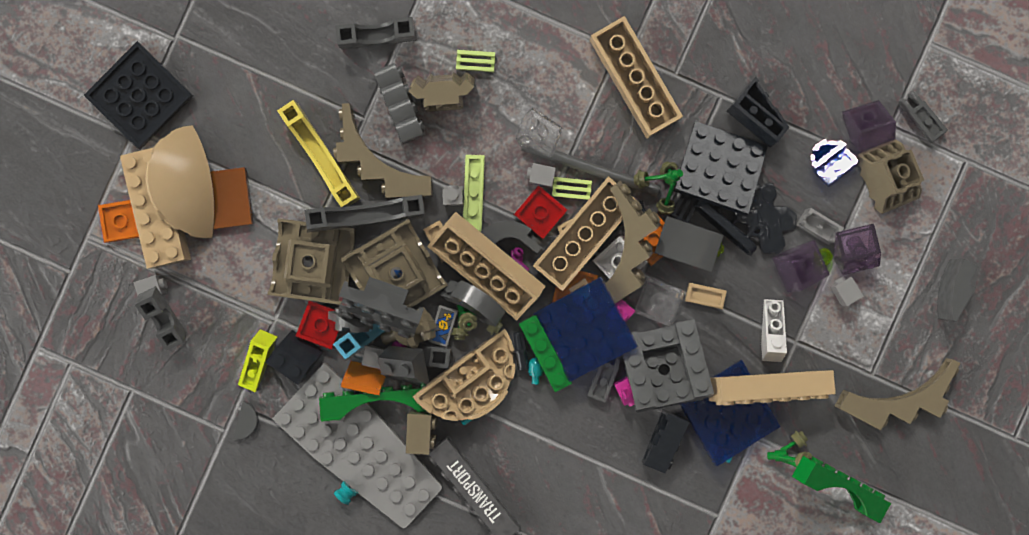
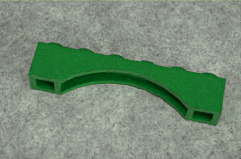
M412 384L401 385V389L385 386L382 387L380 395L365 392L354 393V390L342 391L343 394L335 395V392H324L323 396H319L321 422L341 420L354 408L378 400L401 402L418 412H424L426 410L414 400L413 396L427 384H420V387H412Z
M805 456L802 457L792 475L793 478L816 491L832 487L845 488L852 498L855 510L881 523L891 505L890 502L884 499L886 497L884 494L877 490L872 493L873 488L865 484L860 486L861 482L852 477L848 480L849 476L839 470L835 473L836 469L826 463L822 466L824 462L813 456L811 459Z

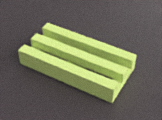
M457 50L456 70L494 73L495 52ZM461 55H463V56L491 57V60H488V59L461 58ZM461 62L491 64V67L464 66L460 64Z
M554 177L552 196L589 200L592 181ZM557 182L587 185V188L557 185ZM556 189L581 191L587 193L586 195L557 193Z

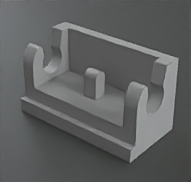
M812 208L805 209L797 222V227L827 245L834 243L837 240L835 239L837 234L842 233L844 227Z

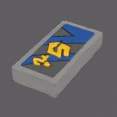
M439 305L435 318L437 326L436 337L429 340V342L445 347L448 346L458 310Z

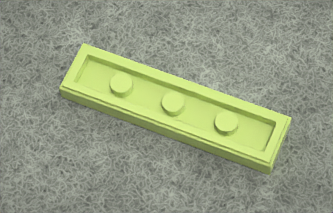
M466 155L463 218L481 232L485 155Z

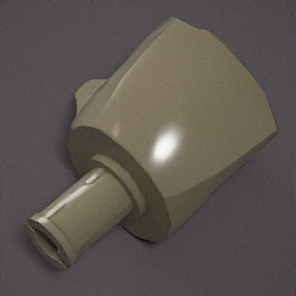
M424 308L414 337L404 338L399 336L398 332L391 330L390 332L382 333L381 339L385 345L397 340L402 345L418 348L420 342L429 341L436 337L437 326L430 313Z

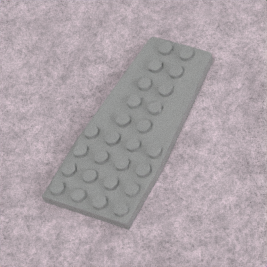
M325 362L272 419L314 459L342 481H345L348 486L355 489L362 497L396 524L406 528L441 491L442 483L415 454L406 453L404 441L369 403L354 408L341 420L321 422L319 396H323L324 392H335V395L343 394L342 391L351 390L341 387L343 378Z

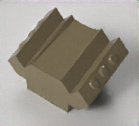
M467 71L461 78L455 72L451 75L440 76L430 74L426 80L417 75L410 85L409 93L416 99L423 98L425 111L460 110L464 108L463 95H467L474 88L475 78Z
M893 139L857 155L855 164L861 167L860 176L863 177L867 185L869 197L876 201L875 210L883 214L920 198L922 192L920 184L924 181V178L912 150H905L901 142Z

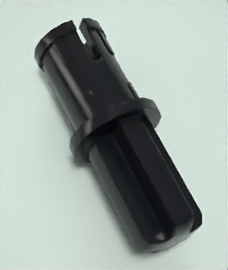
M523 331L515 332L513 337L517 370L529 369L527 356L529 350L526 349L525 335Z

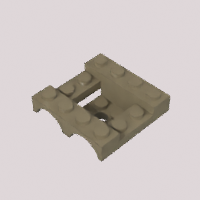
M278 218V239L272 257L273 276L267 295L340 305L339 294L344 281L348 282L349 287L350 273L342 262L341 257L354 250L356 229L341 228L307 233L306 222ZM306 256H311L314 260L311 267L304 265L303 261Z
M409 219L402 221L385 233L341 257L342 262L359 290H365L369 277L408 290L404 305L409 308L448 286L434 265L429 252L417 236ZM395 267L400 268L402 271L401 276L397 279L391 276V270Z

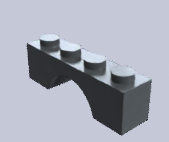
M413 17L395 18L389 22L376 25H359L355 23L335 25L337 45L341 50L417 41Z

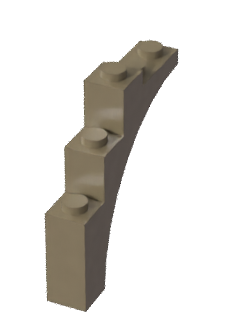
M350 103L342 104V109H339L340 121H343V128H340V137L344 142L336 143V148L333 149L334 159H337V162L340 164L360 163L357 167L358 177H361L362 181L384 180L385 183H382L381 189L382 195H385L387 199L417 195L433 197L432 177L400 172L380 161L367 148L361 138L354 120L352 105Z
M621 181L614 184L610 190L616 198L623 216L625 229L624 249L620 263L612 277L594 293L604 309L609 308L644 284L646 281L644 279L645 275L636 266L650 258L653 252L651 244L643 238L661 225L657 213L652 212L650 208L643 212L639 201L633 199L630 195L629 187Z
M946 358L938 371L927 382L915 390L899 396L868 398L843 390L834 407L878 430L887 425L889 414L908 424L916 420L918 409L941 418L946 413L949 402L943 398V395L949 391V384L952 378L958 374L960 363L954 359Z

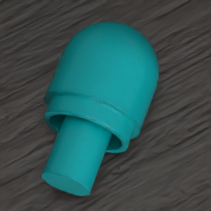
M534 357L529 361L528 373L532 376V384H539L540 376H542L544 371L537 357Z

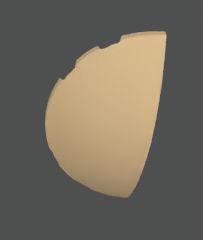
M193 125L181 127L160 139L153 148L154 152L146 167L148 194L154 208L160 210L166 218L165 222L172 228L182 230L191 237L212 238L214 197L208 161Z
M503 329L452 364L413 396L414 400L427 412L450 421L473 420L492 411L507 395V389L515 374V364L513 361L514 347L507 331Z

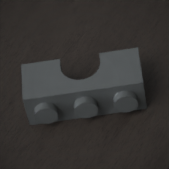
M155 286L140 293L134 305L145 320L149 318L153 320L157 328L156 337L167 351L184 343L187 332L157 287Z

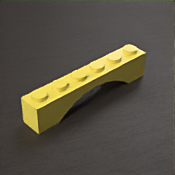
M292 100L277 110L320 172L340 207H349L361 199L299 104Z

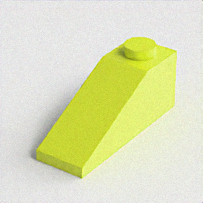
M260 329L253 337L241 372L239 386L253 392L257 391L268 365L266 361L274 351L277 336Z

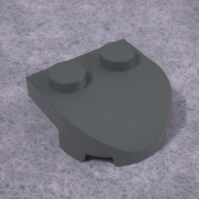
M339 307L335 308V311H328V319L335 322V330L337 331L350 330L352 333L369 332L370 329L373 330V323L370 326L361 323V319L343 317L342 313L339 312Z

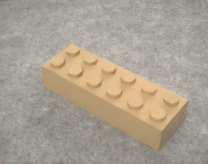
M625 16L591 35L589 41L647 139L683 117Z
M153 148L120 156L147 269H155L191 260L185 232L175 230L166 223V218L160 210L154 208L146 186V167L154 152Z
M609 176L533 265L536 270L561 291L567 287L623 220L618 202L610 190L616 182Z
M457 212L452 215L427 246L475 287L493 298L515 320H518L537 300L545 288L544 284Z
M834 370L713 377L710 379L714 395L709 398V401H715L716 405L753 404L754 402L769 403L772 401L810 400L815 398L827 399L828 395L836 394Z

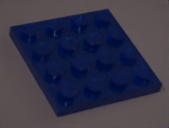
M602 277L533 313L537 316L559 357L569 382L638 347Z
M739 360L711 378L751 374L743 360ZM709 398L680 404L715 466L721 465L781 427L767 403L754 402L753 404L716 405L715 401H709Z

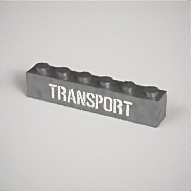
M448 436L431 450L429 454L430 461L442 469L441 474L447 481L451 480L455 485L453 487L455 492L459 496L463 495L467 500L465 502L467 507L471 511H476L479 515L477 518L483 526L487 525L491 530L489 532L490 535H513L520 529V524Z

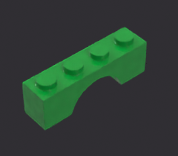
M536 314L519 322L554 391L557 392L572 384Z

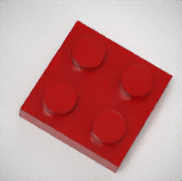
M538 185L514 215L539 237L544 239L566 213L567 209Z
M309 300L296 337L332 350L339 331L335 330V322L328 319V311H335V309Z

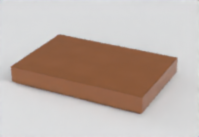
M246 168L211 171L214 197V229L252 225L253 218Z

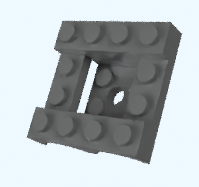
M369 277L364 291L348 287V282L344 281L339 294V301H341L339 312L342 313L343 317L349 319L355 317L361 319V323L370 326L372 323L379 325V329L387 332L391 330L396 331L399 336L404 338L414 337L424 308L420 307L419 310L407 307L404 303L408 290Z
M694 319L640 333L635 331L618 335L636 413L713 397L714 391ZM679 346L678 348L643 355L646 352ZM661 366H666L670 372L667 375H661L658 369Z

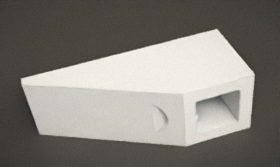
M764 299L761 338L762 361L782 362L787 354L783 300Z

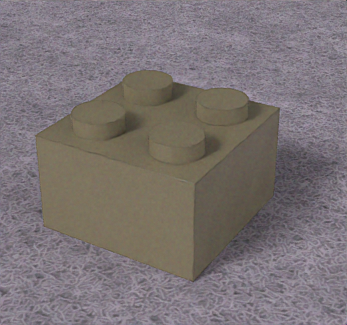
M411 409L407 414V454L429 455L431 450L434 449L436 446V435H433V430L437 427L436 415L427 411L418 412L415 409Z

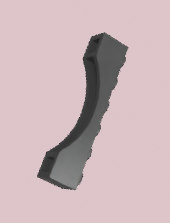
M422 195L402 197L367 205L322 207L304 210L307 233L423 218L425 214Z

